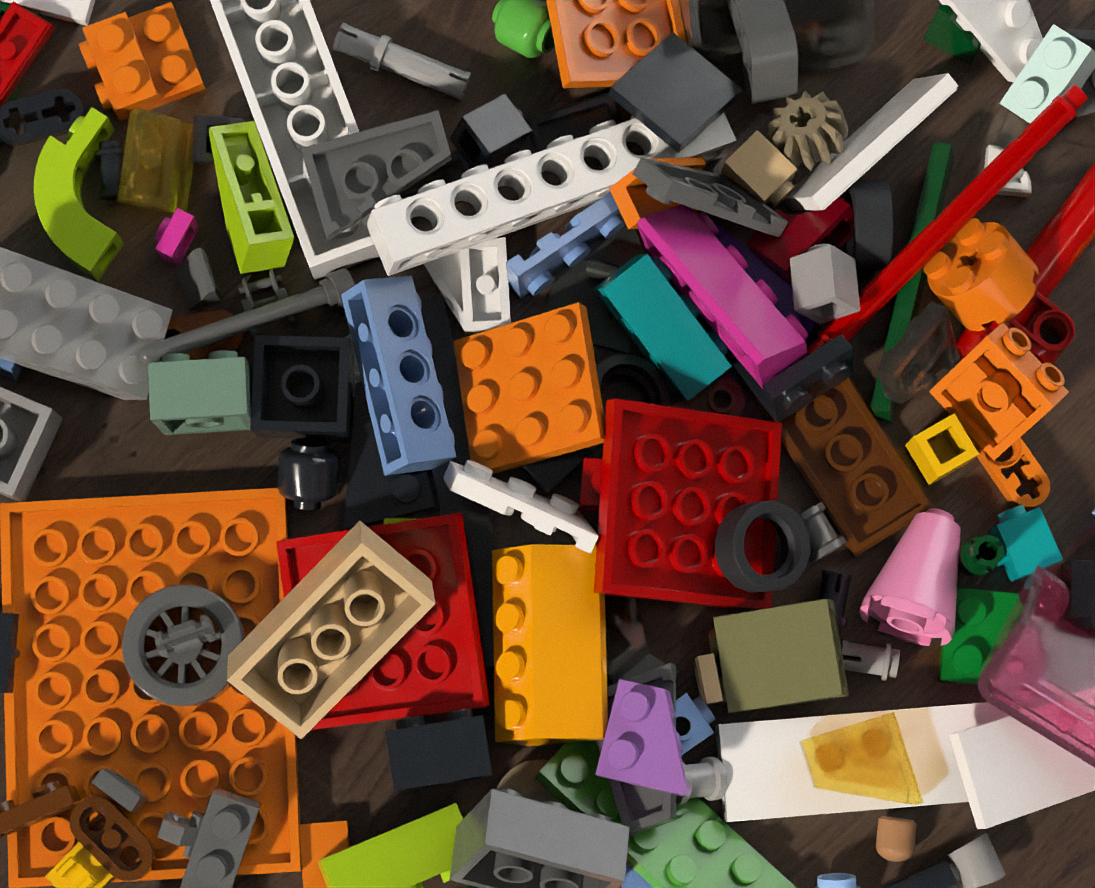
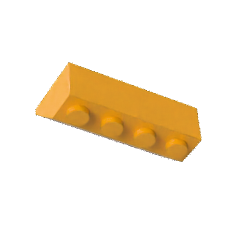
M530 544L492 550L495 742L522 746H539L602 740L605 738L608 726L605 594L594 593L597 545L594 546L591 554L575 547V545Z

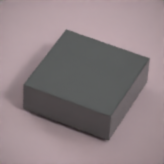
M101 769L92 781L95 786L130 812H139L149 799L145 792L114 769Z

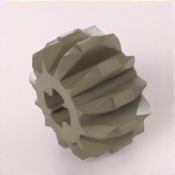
M804 91L801 99L793 100L786 97L785 108L773 109V121L768 123L770 141L796 168L804 163L812 171L816 162L823 161L830 165V154L843 153V140L848 138L846 119L837 101H830L824 92L812 98Z

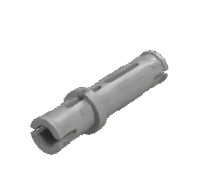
M345 22L340 26V31L342 32L338 31L333 45L334 51H339L367 62L371 65L370 69L380 72L381 69L387 70L462 101L465 94L463 92H466L472 73L462 71L392 43V37L384 34L380 38L349 26Z

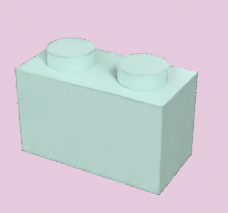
M1053 24L1000 104L1028 123H1031L1057 95L1062 96L1072 85H1076L1080 89L1095 69V51Z

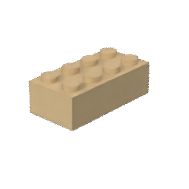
M359 521L228 655L227 681L302 739L435 605L432 580L364 523Z

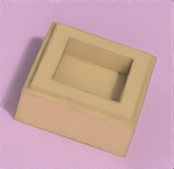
M714 653L697 656L693 661L699 696L707 706L718 704L723 699Z

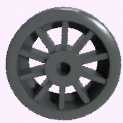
M173 585L150 594L134 609L124 629L122 654L129 676L145 694L168 705L192 707L216 699L232 685L227 681L228 655L246 637L239 616L223 598L199 586ZM182 606L181 623L191 620V609L193 607L203 611V616H208L215 622L219 632H216V639L213 642L221 640L220 655L207 651L206 644L212 642L204 640L202 641V646L179 654L175 653V651L170 652V657H168L157 673L151 669L147 661L162 656L159 654L158 649L145 652L144 641L146 635L155 638L154 635L157 632L148 628L157 616L160 615L167 627L170 628L176 625L166 610ZM203 657L217 661L215 667L208 674L200 663ZM176 664H179L178 684L164 680ZM193 665L201 679L187 683L188 666Z

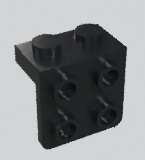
M818 323L815 324L806 343L807 348L817 339L816 334L820 330L822 331ZM842 334L764 383L762 388L729 349L727 353L729 363L776 423L798 412L808 403L831 388L840 385L855 373L853 348Z

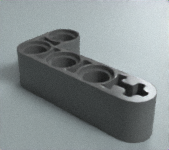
M726 0L743 51V77L750 104L796 96L798 92V49L795 33L784 0Z

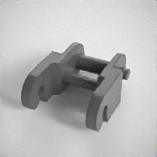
M270 269V277L250 283H248L245 277L241 278L243 286L238 289L240 294L246 293L247 299L241 300L244 312L287 298L288 294L285 287L279 289L278 283L283 281L281 275L275 276L273 269ZM273 286L275 296L254 302L251 292ZM294 315L289 316L290 325L296 324ZM257 328L250 330L252 337L258 335Z

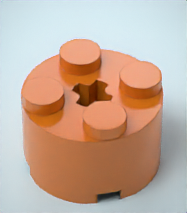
M977 218L970 219L956 233V236L950 239L923 266V271L928 276V284L931 290L965 328L972 331L985 330L982 324L994 320L1000 325L1015 317L1033 297L1037 286L1032 280L1034 273L1039 275L1037 265L1004 226L995 222L981 223Z

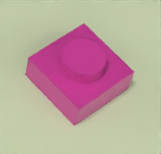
M177 208L171 219L166 217L162 221L154 239L158 243L155 250L162 260L176 267L182 262L200 229L195 217Z

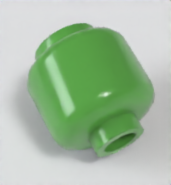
M500 0L497 3L492 15L497 41L527 58L538 57L542 53L546 54L554 49L555 44L546 0Z

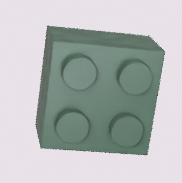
M214 351L209 353V359L190 360V355L176 353L162 355L161 362L148 363L150 420L164 435L250 430L253 370L245 357H238V353L235 351Z

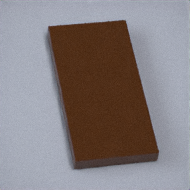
M851 377L823 393L798 412L780 421L782 423V448L818 503L823 502L825 505V515L837 534L844 536L847 541L844 545L853 559L910 524L916 514L935 508ZM757 397L754 398L753 402L766 421L775 422Z

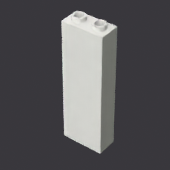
M1007 701L718 724L715 726L717 756L724 766L727 777V788L724 796L721 798L724 822L969 802L949 734L1015 712L1008 711Z

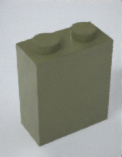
M822 599L713 617L715 629L709 630V643L711 652L714 653V658L720 657L722 676H718L723 699L720 704H727L728 713H742L849 696L833 601Z

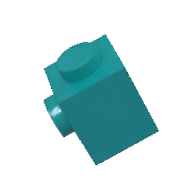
M1023 505L997 515L1000 524L988 530L989 535L1000 540L995 543L996 546L1003 545L1004 555L997 566L1003 565L1010 582L1063 560L1040 507L1027 513Z

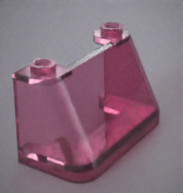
M1037 565L1025 581L989 653L978 679V690L982 697L991 705L1095 768V639L1061 618L1069 604V590L1061 579Z

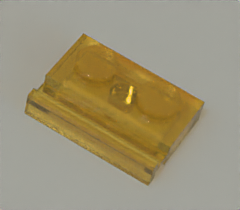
M140 108L130 111L117 201L158 212H169L174 215L177 208L187 213L193 170V123L180 122V119Z

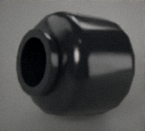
M293 439L291 446L284 448L279 454L277 481L279 493L283 497L293 500V507L297 509H320L321 502L328 501L338 494L340 457L338 453L329 448V442L323 439Z

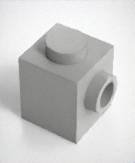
M818 244L810 247L806 253L790 258L795 311L818 324L860 311L856 263L853 257L831 244Z

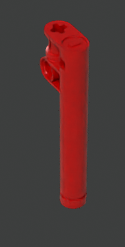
M1095 162L1025 252L1038 267L1039 275L1034 273L1032 280L1037 287L1029 303L1015 317L1004 323L1009 329L1017 328L1027 335L1031 342V353L1042 364H1054L1066 347L1072 343L1075 336L1073 320L1067 313L1049 301L1048 297L1095 238ZM995 320L982 324L985 328L982 331H972L965 328L951 346L954 354L960 360L967 356L986 336L999 326ZM1049 325L1055 328L1059 335V343L1056 345L1046 343L1040 336V326Z

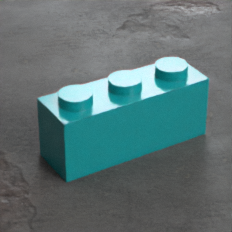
M637 254L597 285L594 290L645 358L662 373L676 399L689 401L731 367L724 357L728 353V349L716 333L712 330L706 333L696 318L700 316V312L692 300L684 293L679 296L668 281L672 279V275L666 265L657 256L650 258L648 254Z

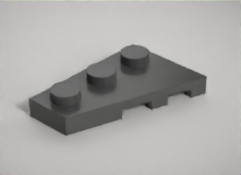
M438 110L301 148L327 242L369 215L375 209V204L393 195H399L452 160Z

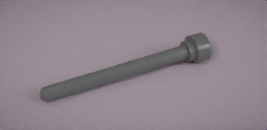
M346 268L327 273L325 279L319 281V287L144 346L139 352V358L141 362L148 365L151 362H160L162 355L183 354L324 304L328 308L335 306L337 309L344 308L341 294L355 286L354 281Z

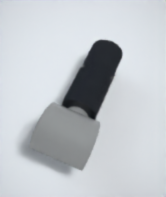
M985 833L949 854L950 864H948L947 860L943 859L906 876V879H900L882 888H959L958 881H960L963 888H977L1002 879L1006 876V873L988 834Z

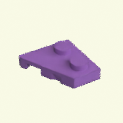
M619 679L595 775L690 798L691 787L690 782L685 777L680 754L683 752L679 733L675 730L673 718L675 712L669 691L663 688Z

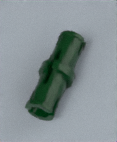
M992 535L970 539L973 544L970 545L967 541L959 551V566L962 565L964 568L960 572L967 576L989 573L986 568L992 571L1002 560L1004 555L1003 545L997 547L995 543L1000 540ZM982 553L983 556L978 560L976 555Z

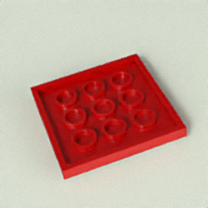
M622 399L607 400L594 593L747 610L772 608V591L750 593L735 587L723 575L716 560L715 539L719 524L729 511L745 503L778 501L782 423ZM764 518L755 519L748 526L744 537V552L751 568L760 575H769L774 571L776 528Z
M462 513L368 527L432 580L435 605L311 730L489 706L490 702ZM350 530L276 541L284 598Z

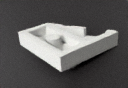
M506 237L494 238L424 263L465 335L477 334L511 323L509 283L506 269Z

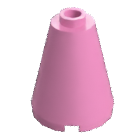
M931 508L926 512L915 515L862 600L859 613L866 623L869 616H872L880 622L878 631L901 641L917 645L930 646L932 638H942L941 646L947 645L952 640L955 630L961 528L954 522V517L950 513Z

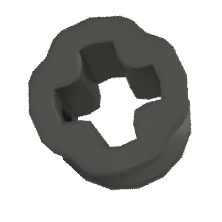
M823 502L799 514L809 532L810 564L847 543L844 536H837L823 513L826 508Z

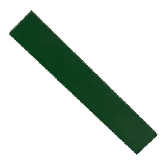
M935 142V145L933 144L910 242L942 213L954 163L952 144ZM923 267L897 293L871 403L874 415L880 420L893 422L927 278Z

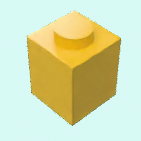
M955 413L913 436L905 445L928 485L966 465L979 455Z

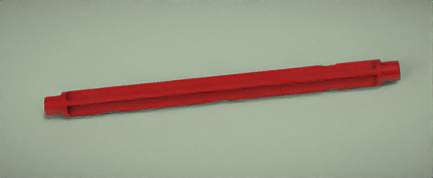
M1072 85L1062 96L1057 95L1026 129L860 292L859 312L832 320L822 331L820 330L816 334L817 339L807 348L808 355L840 334L849 341L1032 159L1033 155L1040 148H1043L1077 115L1076 110L1088 100L1086 94L1076 85Z

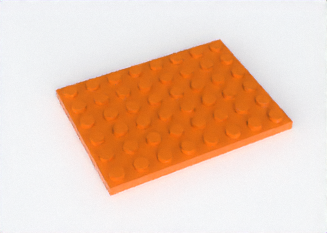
M278 488L0 503L2 613L19 614L16 649L20 651L19 657L15 659L13 693H4L7 801L13 800L15 806L21 805L33 799L32 790L59 780L61 787L66 785L76 786L81 801L88 797L107 798L127 815L151 840L155 848L156 859L153 868L146 876L134 881L180 879L184 877L190 858L183 856L186 846H178L158 838L163 818L168 811L191 818L193 811L205 813L211 794L216 787L262 803L237 875L302 871L297 736L233 685L216 699L197 706L179 707L159 702L145 694L133 682L125 667L122 654L124 629L134 609L150 594L173 585L199 586L223 598L239 616L244 628L245 637H247L284 599L276 541L288 539L287 498L279 493ZM182 606L166 610L175 625L181 624ZM192 607L191 620L198 622L200 617L204 615V612ZM160 615L154 619L148 628L155 632L161 631L163 634L168 632V627ZM211 620L215 629V633L219 632L217 625L213 620ZM146 635L144 651L156 650L155 638ZM221 640L206 644V650L220 655ZM159 657L147 662L151 669L157 673L168 658ZM203 657L200 663L208 674L215 667L217 661ZM179 664L172 668L164 680L178 684ZM193 665L188 666L187 683L200 680L201 678ZM101 769H114L148 795L149 799L139 812H130L92 783ZM74 808L7 836L9 888L53 886L45 876L79 842L70 829V815ZM95 812L90 817V826L95 831H99L105 826L106 820L102 813ZM133 846L128 847L123 854L124 861L131 866L135 865L140 857L139 851ZM114 878L110 883H112V882H129V881H122V880H119V879H117V878Z

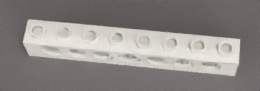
M724 112L679 153L633 115L631 120L617 125L614 120H610L593 127L589 131V135L574 139L572 135L560 137L549 143L546 150L534 154L530 150L519 151L506 158L503 165L491 169L487 165L476 166L464 172L461 176L462 179L448 184L444 180L430 182L418 190L419 194L405 199H402L400 195L387 197L375 204V209L371 211L367 228L385 271L390 276L595 203L610 193L609 188L636 168L641 157L647 159L703 157L707 163L724 157L737 140ZM626 142L639 144L643 148L645 155L639 156L631 153L626 146ZM591 156L598 159L603 166V170L589 168L584 161V157ZM550 171L555 173L560 178L561 185L548 184L542 178L541 172ZM509 186L518 193L519 199L511 201L503 198L498 191V187ZM458 201L469 202L474 206L477 214L473 216L463 215L458 212L454 203ZM423 216L430 220L433 229L430 231H420L413 226L411 218Z

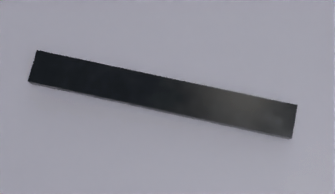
M441 296L422 300L421 315L426 335L432 345V359L437 380L443 390V404L448 424L454 434L456 457L432 469L441 515L462 513L484 667L487 670L494 668L492 550H497L488 507L450 491L443 479L450 461L465 466L466 461L471 460L455 349L444 297Z

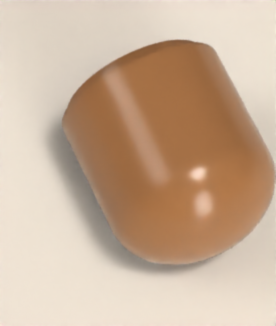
M885 816L878 818L876 838L878 854L884 859L893 862L909 859L915 849L917 828L915 820Z

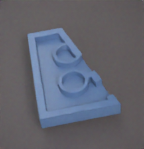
M611 192L574 216L567 224L566 229L568 232L560 236L558 233L553 234L550 232L538 240L537 247L531 252L530 258L524 261L517 254L506 262L509 287L520 300L528 293L536 296L543 292L554 281L555 278L552 274L565 264L569 267L575 266L590 253L589 245L603 235L608 239L624 227L626 223Z

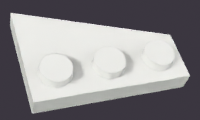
M467 460L465 466L450 461L443 477L450 491L504 515L511 516L514 509L522 512L520 517L533 525L535 529L550 536L557 528L569 533L576 541L575 547L590 554L592 553L599 536L580 511L577 510L579 504L558 494H553L550 500L535 494L536 488L523 480L510 477L508 483L491 477L493 471L479 463Z

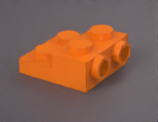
M172 2L129 18L126 12L82 28L86 40L78 43L88 69L97 66L102 82L94 84L104 110L113 108L119 121L206 89Z
M1004 323L1000 324L929 391L950 415L955 413L964 430L993 460L998 458L1069 393L1063 386L1065 379L1061 371L1051 363L1042 364L1031 353V342L1027 335L1017 328L1009 329Z

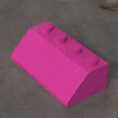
M681 204L645 216L637 222L647 253L651 258L657 256L666 265L672 275L670 280L681 293L686 294L698 308L701 317L761 388L764 383L808 355L806 342L804 341L808 337V333L792 314L785 318L774 306L778 302L774 292L762 279L755 283L744 271L749 267L744 257L733 245L725 249L715 237L719 233L718 228L705 212L700 211L698 214H695L691 208Z

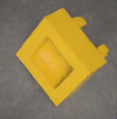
M80 842L45 876L55 888H105L115 878Z

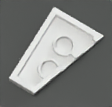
M939 0L942 5H949L958 15L956 18L958 24L965 31H971L981 42V51L1009 82L1016 80L1043 40L1029 0Z

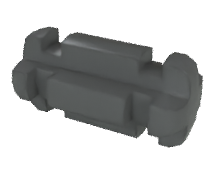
M201 616V621L199 622L190 620L167 628L168 633L157 632L154 637L159 654L162 657L168 658L170 657V652L175 651V653L179 654L202 646V641L204 640L213 642L216 639V633L211 619L208 616Z

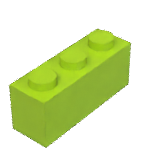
M454 803L321 859L317 863L327 888H425L422 881L439 874L443 883L449 881L456 827L463 818L457 803Z

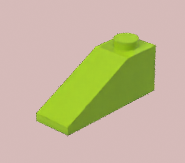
M255 121L210 127L209 137L227 235L240 274L285 267L294 235Z

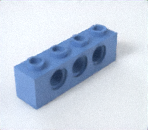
M412 276L362 280L341 294L384 475L434 469L456 457L454 449L455 440L448 424L443 404V390L437 380L432 359V345L426 335L421 315V300L415 290Z

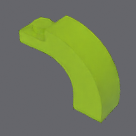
M92 107L85 117L80 116L74 121L68 131L67 139L69 141L66 145L52 136H49L35 169L34 198L38 216L50 239L74 266L99 281L124 245V242L117 232L90 216L85 211L82 202L81 189L83 179L95 160V151L99 150V143L108 141L115 131L108 117Z

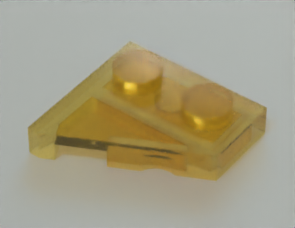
M894 712L799 741L815 789L910 805L924 803Z

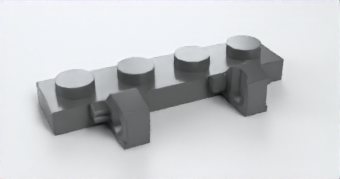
M215 787L205 813L193 811L191 818L170 811L167 812L163 818L158 838L178 846H186L183 856L190 858L180 888H233L262 803Z

